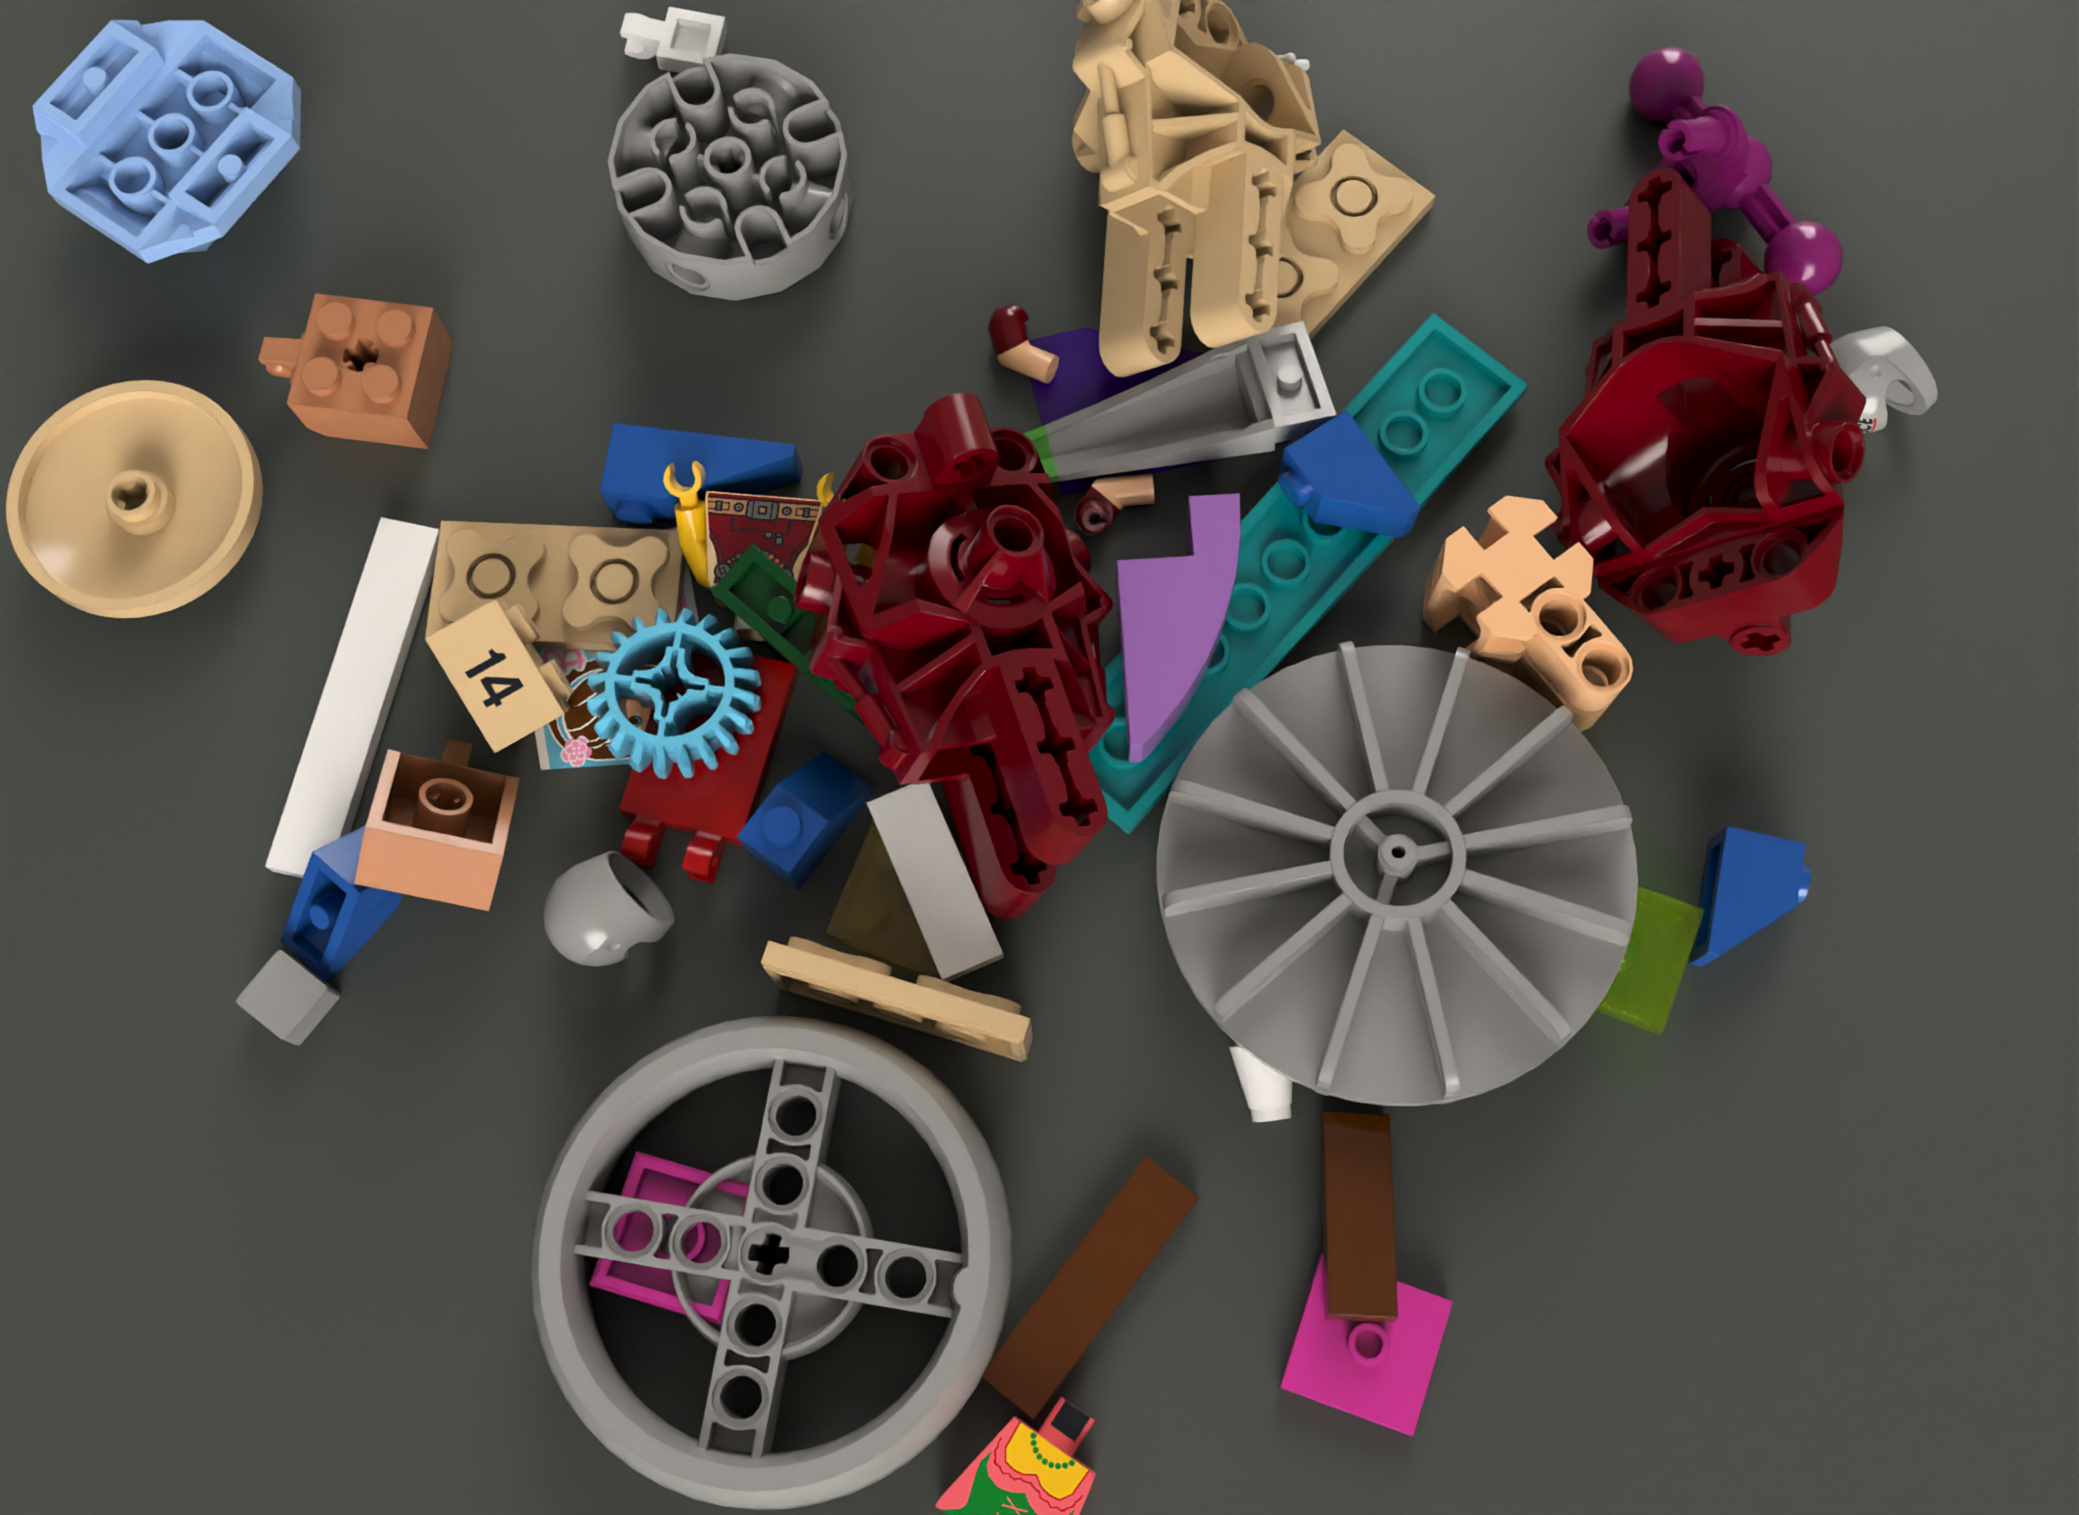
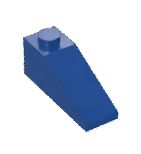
M613 423L599 491L612 515L629 524L649 525L652 523V520L676 521L674 506L680 500L679 497L670 494L663 481L664 472L671 463H674L676 481L683 487H692L695 483L692 471V463L694 461H698L704 467L706 472L705 482L697 491L698 499L705 501L706 491L758 495L801 481L803 468L796 445Z

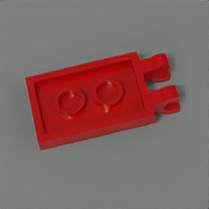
M692 653L691 661L695 667L694 676L709 679L713 686L724 687V671L709 658ZM753 654L754 662L749 668L759 672L762 684L751 692L760 697L762 706L760 711L745 713L754 725L752 734L743 735L733 732L732 736L740 748L737 755L727 753L722 747L714 752L719 763L716 770H710L702 758L693 761L695 772L692 778H685L677 763H673L671 773L666 779L657 777L654 772L653 761L641 773L633 769L631 770L618 809L623 817L634 819L625 833L620 850L622 855L628 856V859L638 866L653 869L665 827L694 834L695 837L687 848L682 870L689 872L687 876L689 879L714 884L725 844L730 843L743 847L737 835L756 811L799 674L795 666L790 663ZM680 682V685L671 687L673 693L668 690L664 693L663 696L668 705L669 702L679 699L677 693L683 696L687 692L682 682ZM652 709L644 732L657 735L659 726L654 720L655 710ZM702 715L692 719L687 725L684 734L703 725L712 715Z

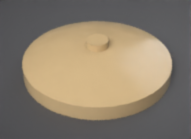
M135 380L115 383L95 389L69 402L48 418L30 438L15 464L7 490L6 521L13 548L29 574L43 587L67 604L82 611L104 617L140 618L157 615L176 609L200 597L221 581L239 561L247 549L259 521L263 498L262 474L255 450L246 434L226 411L207 396L188 387L165 381Z

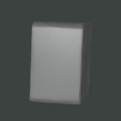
M279 950L237 997L236 1003L280 1039L294 1045H301L339 1000L341 994L300 960Z

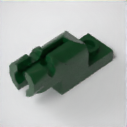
M752 544L710 592L859 723L864 725L853 708L856 702L852 696L835 688L832 679L819 677L809 670L808 658L816 618L813 612L794 608V594L797 581Z

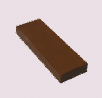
M1323 1111L1320 1117L1325 1320L1393 1323L1398 1318L1390 1115Z

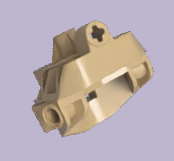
M1080 0L1076 8V18L1085 22L1086 26L1075 44V57L1072 68L1087 88L1074 115L1072 145L1076 158L1086 170L1093 173L1100 172L1098 206L1107 209L1108 212L1099 331V352L1104 365L1115 376L1124 378L1175 361L1180 353L1182 341L1186 258L1193 259L1190 305L1191 323L1194 332L1202 343L1207 347L1217 348L1269 331L1275 323L1277 314L1279 260L1281 259L1293 175L1317 165L1318 156L1315 147L1321 145L1310 80L1306 71L1292 63L1283 64L1273 51L1256 42L1248 43L1233 12L1220 0Z

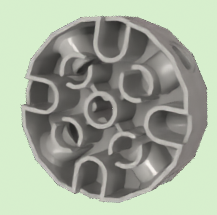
M732 53L703 58L704 66L686 69L673 78L670 72L665 73L645 85L619 118L607 160L617 208L628 236L653 272L690 294L738 301L782 292L819 269L846 233L855 192L840 121L830 109L829 101L816 84L776 60Z

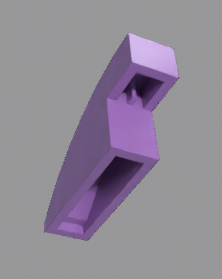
M1240 493L1189 496L1186 514L1189 556L1117 560L1116 595L1129 763L1142 762L1158 746L1181 717L1201 684L1218 646L1236 577L1241 536Z

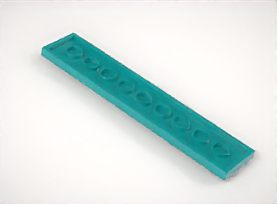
M1433 313L1342 412L1345 410L1349 412L1422 509L1521 400L1529 385ZM1278 481L1240 522L1241 536L1231 601L1220 641L1207 672L1181 717L1158 746L1142 762L1129 763L1121 652L1105 668L1107 703L1113 708L1115 719L1088 755L1106 802L1107 817L1129 835L1172 787L1182 764L1197 740L1214 719L1233 702V696L1243 688L1249 690L1260 681L1273 675L1396 537L1314 522L1303 506L1296 508L1288 501Z

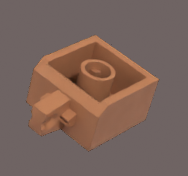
M315 293L306 331L302 333L301 338L264 337L258 359L261 364H265L266 370L271 375L290 378L291 388L287 405L306 428L328 437L429 449L454 340L432 307Z
M447 738L442 761L388 749L366 822L354 884L489 911L504 855L520 778L468 767L473 744Z

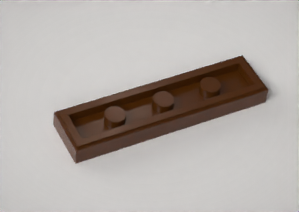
M1145 1156L991 1359L982 1378L1034 1420L1200 1197L1148 1156Z

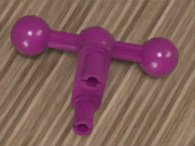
M1670 46L1648 53L1638 61L1630 77L1629 95L1635 110L1649 121L1667 124L1669 128L1662 130L1659 136V150L1663 158L1651 172L1661 168H1672L1677 171L1708 207L1711 216L1719 207L1730 210L1740 209L1767 244L1764 250L1763 271L1765 274L1780 270L1791 285L1795 283L1804 284L1814 297L1832 286L1842 270L1843 248L1836 234L1824 224L1805 220L1797 222L1771 189L1769 183L1772 180V158L1766 145L1755 136L1746 133L1740 118L1729 106L1722 104L1707 107L1701 99L1704 93V72L1694 55L1684 49ZM1629 199L1623 208L1602 209L1594 214L1596 218L1590 219L1587 225V235L1593 246L1598 249H1607L1611 246L1628 244Z

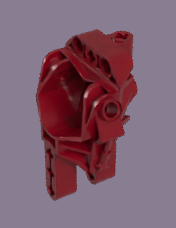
M1661 168L1644 176L1636 184L1629 199L1626 321L1613 323L1610 330L1606 331L1605 336L1593 340L1590 362L1587 364L1584 372L1587 377L1584 399L1558 429L1559 447L1553 450L1545 459L1544 465L1561 494V510L1555 513L1558 518L1550 527L1566 550L1579 542L1594 559L1592 575L1597 577L1600 589L1637 615L1667 640L1675 643H1685L1717 634L1741 654L1749 656L1775 655L1790 646L1791 614L1810 610L1821 605L1831 596L1836 587L1844 532L1842 483L1853 480L1863 463L1865 441L1863 432L1857 423L1864 410L1866 397L1840 367L1830 346L1832 336L1821 316L1822 306L1808 288L1802 283L1791 285L1780 270L1763 274L1741 246L1733 239L1722 238L1711 242V214L1708 207L1677 171L1672 168ZM1756 459V462L1747 463V464H1744V465H1742V466H1739V467L1733 469L1732 471H1729L1730 469L1734 468V467L1737 466L1738 464H1741V463L1746 462V461H1749V460ZM1710 496H1713L1712 506H1708ZM1620 538L1630 550L1615 555L1616 539Z
M956 393L940 398L931 404L913 433L883 434L871 438L865 444L845 479L818 519L820 531L811 542L803 560L794 594V608L813 612L816 618L808 658L809 670L819 677L832 679L835 688L852 696L856 702L853 707L881 747L878 752L881 764L893 771L899 785L941 782L978 896L984 908L993 916L1003 920H1015L1023 917L1054 883L1057 873L1056 865H1065L1072 862L1106 823L1108 816L1106 802L1088 753L1109 729L1115 719L1114 710L1107 703L1106 671L1100 666L1099 625L1112 609L1113 602L1109 595L1089 574L1091 557L1088 548L1075 532L1064 527L1059 508L1054 502L1049 475L1045 473L1032 441L1022 432L1013 428H989L978 397L971 393ZM861 544L854 562L848 561L843 545ZM956 556V567L962 579L961 582H959L952 569L950 557ZM988 599H1008L1011 604H995L987 601Z

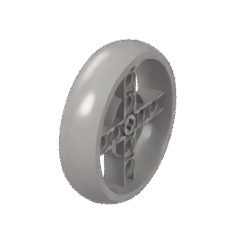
M761 1016L726 1021L693 1031L666 1043L640 1059L617 1077L593 1101L574 1126L557 1155L545 1183L536 1214L531 1244L530 1268L533 1312L542 1348L551 1372L566 1400L594 1436L632 1469L667 1489L695 1500L723 1507L772 1510L820 1504L852 1494L885 1478L908 1463L939 1436L957 1416L976 1389L992 1358L1003 1328L1009 1302L1013 1269L1012 1227L1008 1201L1000 1173L985 1138L971 1115L952 1091L928 1068L913 1057L877 1036L847 1025L821 1019L794 1016ZM773 1068L756 1154L739 1158L718 1169L695 1190L685 1207L604 1193L614 1170L635 1139L657 1116L675 1102L696 1089L719 1079L742 1072ZM842 1078L876 1094L895 1108L912 1124L928 1144L940 1164L950 1187L958 1218L961 1254L874 1239L870 1218L858 1194L840 1174L826 1165ZM797 1102L812 1103L816 1109V1120L813 1127L807 1133L800 1136L786 1134L783 1127V1117L786 1110ZM786 1168L797 1169L803 1178V1188L800 1196L794 1202L787 1205H777L770 1195V1184L773 1177L779 1171ZM728 1179L750 1184L747 1198L716 1190L714 1187ZM644 1212L652 1220L654 1226L653 1237L644 1249L637 1252L627 1251L621 1244L617 1243L615 1227L624 1214ZM667 1214L678 1216L668 1221L665 1220ZM699 1222L713 1224L721 1235L719 1253L713 1260L706 1263H695L685 1256L687 1255L685 1250L687 1234ZM781 1236L782 1239L779 1247L789 1250V1260L787 1264H776L772 1275H766L767 1264L757 1261L758 1251L760 1247H771L774 1237ZM837 1248H850L858 1260L856 1275L850 1283L842 1287L831 1286L823 1274L825 1258L831 1251ZM661 1249L670 1258L660 1259L656 1255ZM589 1257L671 1270L675 1293L687 1314L686 1317L705 1339L717 1347L699 1440L669 1425L651 1411L631 1390L618 1372L605 1348L596 1323L590 1292ZM904 1259H916L925 1268V1286L918 1295L912 1298H899L890 1286L892 1269L898 1262ZM720 1279L731 1280L721 1326L703 1320L694 1311L689 1300L712 1307ZM862 1304L950 1318L944 1335L924 1370L907 1391L882 1414L858 1430L834 1441L808 1449L771 1453L788 1360L810 1354L831 1342L851 1323ZM764 1305L773 1312L776 1320V1329L773 1337L767 1343L755 1346L744 1335L743 1321L746 1314L752 1308ZM743 1376L754 1379L759 1384L762 1392V1402L759 1409L753 1416L748 1418L737 1415L729 1403V1392L732 1385Z

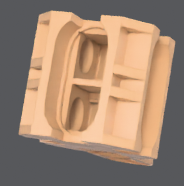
M1506 495L1488 508L1487 512L1491 515V518L1478 542L1464 526L1445 539L1425 584L1421 617L1434 633H1437L1457 617H1460L1478 638L1465 648L1471 650L1469 658L1490 665L1508 675L1512 674L1514 678L1545 697L1556 708L1565 705L1574 714L1571 722L1582 732L1594 725L1630 681L1633 672L1632 658L1621 642L1584 601L1591 593L1594 560L1592 556L1578 542L1553 560L1534 536L1555 522L1558 517L1543 500Z

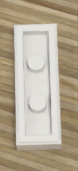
M910 784L867 802L869 811L941 979L949 982L1004 958L1002 949L930 784Z

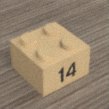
M494 599L425 638L494 754L565 714L570 709L565 698L574 692L555 659L544 664L532 642L541 638V635L523 605L518 606L515 604L510 607L505 599Z

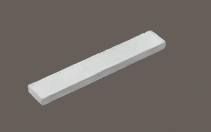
M383 517L380 518L265 867L273 872L303 878L313 851L351 832L434 574L439 529Z

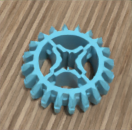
M686 607L680 612L677 621L671 622L667 611L658 608L655 615L656 624L649 627L646 626L640 617L633 616L631 623L635 634L628 639L622 633L612 631L611 641L617 648L615 654L596 652L595 660L605 672L588 675L587 684L598 695L587 701V708L592 716L600 717L594 725V730L600 739H611L608 749L615 758L620 759L630 754V766L633 770L640 773L653 761L654 772L658 778L662 779L668 777L673 763H677L682 775L685 778H692L695 772L693 762L702 758L710 770L717 769L719 763L714 752L720 747L731 755H737L740 748L732 734L733 732L743 735L752 734L754 725L745 713L760 711L762 706L760 697L751 691L758 688L762 681L759 672L749 668L754 662L750 648H737L740 638L733 628L730 627L719 632L720 625L718 620L710 614L696 625L692 610ZM692 653L709 658L724 671V687L713 686L709 679L694 676L695 667L691 661ZM664 655L663 660L657 667L640 671L646 664ZM680 682H682L687 692L683 696L677 693L679 699L669 702L668 705L663 696L667 690L673 693L671 687L680 685ZM627 699L637 700L642 707L655 710L654 720L659 726L657 735L646 733L629 722L626 708ZM702 715H712L703 725L684 734L687 725L692 719Z

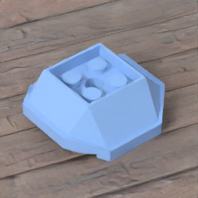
M111 20L32 105L36 129L41 135L42 162L48 193L60 206L148 264L177 253L207 251L216 239L222 238L300 150L301 90L294 78L204 20H167L141 25L138 20Z

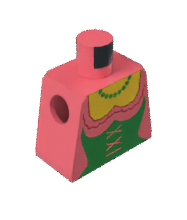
M1063 1397L1059 1398L1039 1431L1017 1416H1014L945 1491L935 1506L947 1515H1080L1096 1473L1073 1455L1095 1420Z

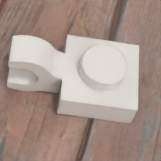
M669 7L665 21L652 19L642 14L625 13L620 35L623 38H627L624 50L626 55L637 59H650L656 55L659 69L681 73L686 69L704 66L703 58L722 54L727 34L726 19L723 16Z

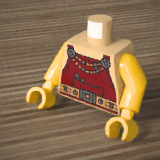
M698 461L692 463V471L695 477V483L692 487H683L676 481L674 463H671L666 468L663 479L665 487L670 494L679 497L680 500L674 506L680 548L698 584L712 590L752 544L796 581L798 580L808 548L820 531L818 519L834 496L831 490V484L834 480L833 472L824 475L819 480L817 485L819 500L706 491L705 501L698 499L697 491L705 482L706 472ZM848 544L843 545L846 554ZM713 595L717 605L728 608ZM735 615L734 630L739 638L749 641H765L757 632Z

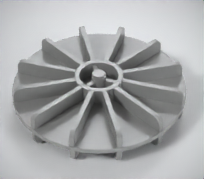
M1352 641L1338 643L1337 651L1315 656L1286 667L1260 681L1251 689L1243 688L1234 695L1233 702L1214 719L1197 740L1172 784L1160 825L1157 846V889L1165 932L1178 967L1196 999L1219 1028L1238 1046L1265 1066L1291 1081L1315 1090L1316 1093L1325 1096L1331 1095L1353 1102L1382 1106H1424L1451 1103L1483 1094L1510 1083L1538 1067L1555 1054L1585 1025L1605 998L1620 970L1628 948L1636 914L1638 891L1636 849L1631 830L1633 818L1629 806L1623 804L1621 795L1606 765L1593 746L1571 722L1574 714L1565 705L1556 708L1545 697L1520 680L1490 665L1469 658L1471 652L1469 649L1458 646L1457 652L1454 654L1433 648L1406 645H1372L1355 648Z

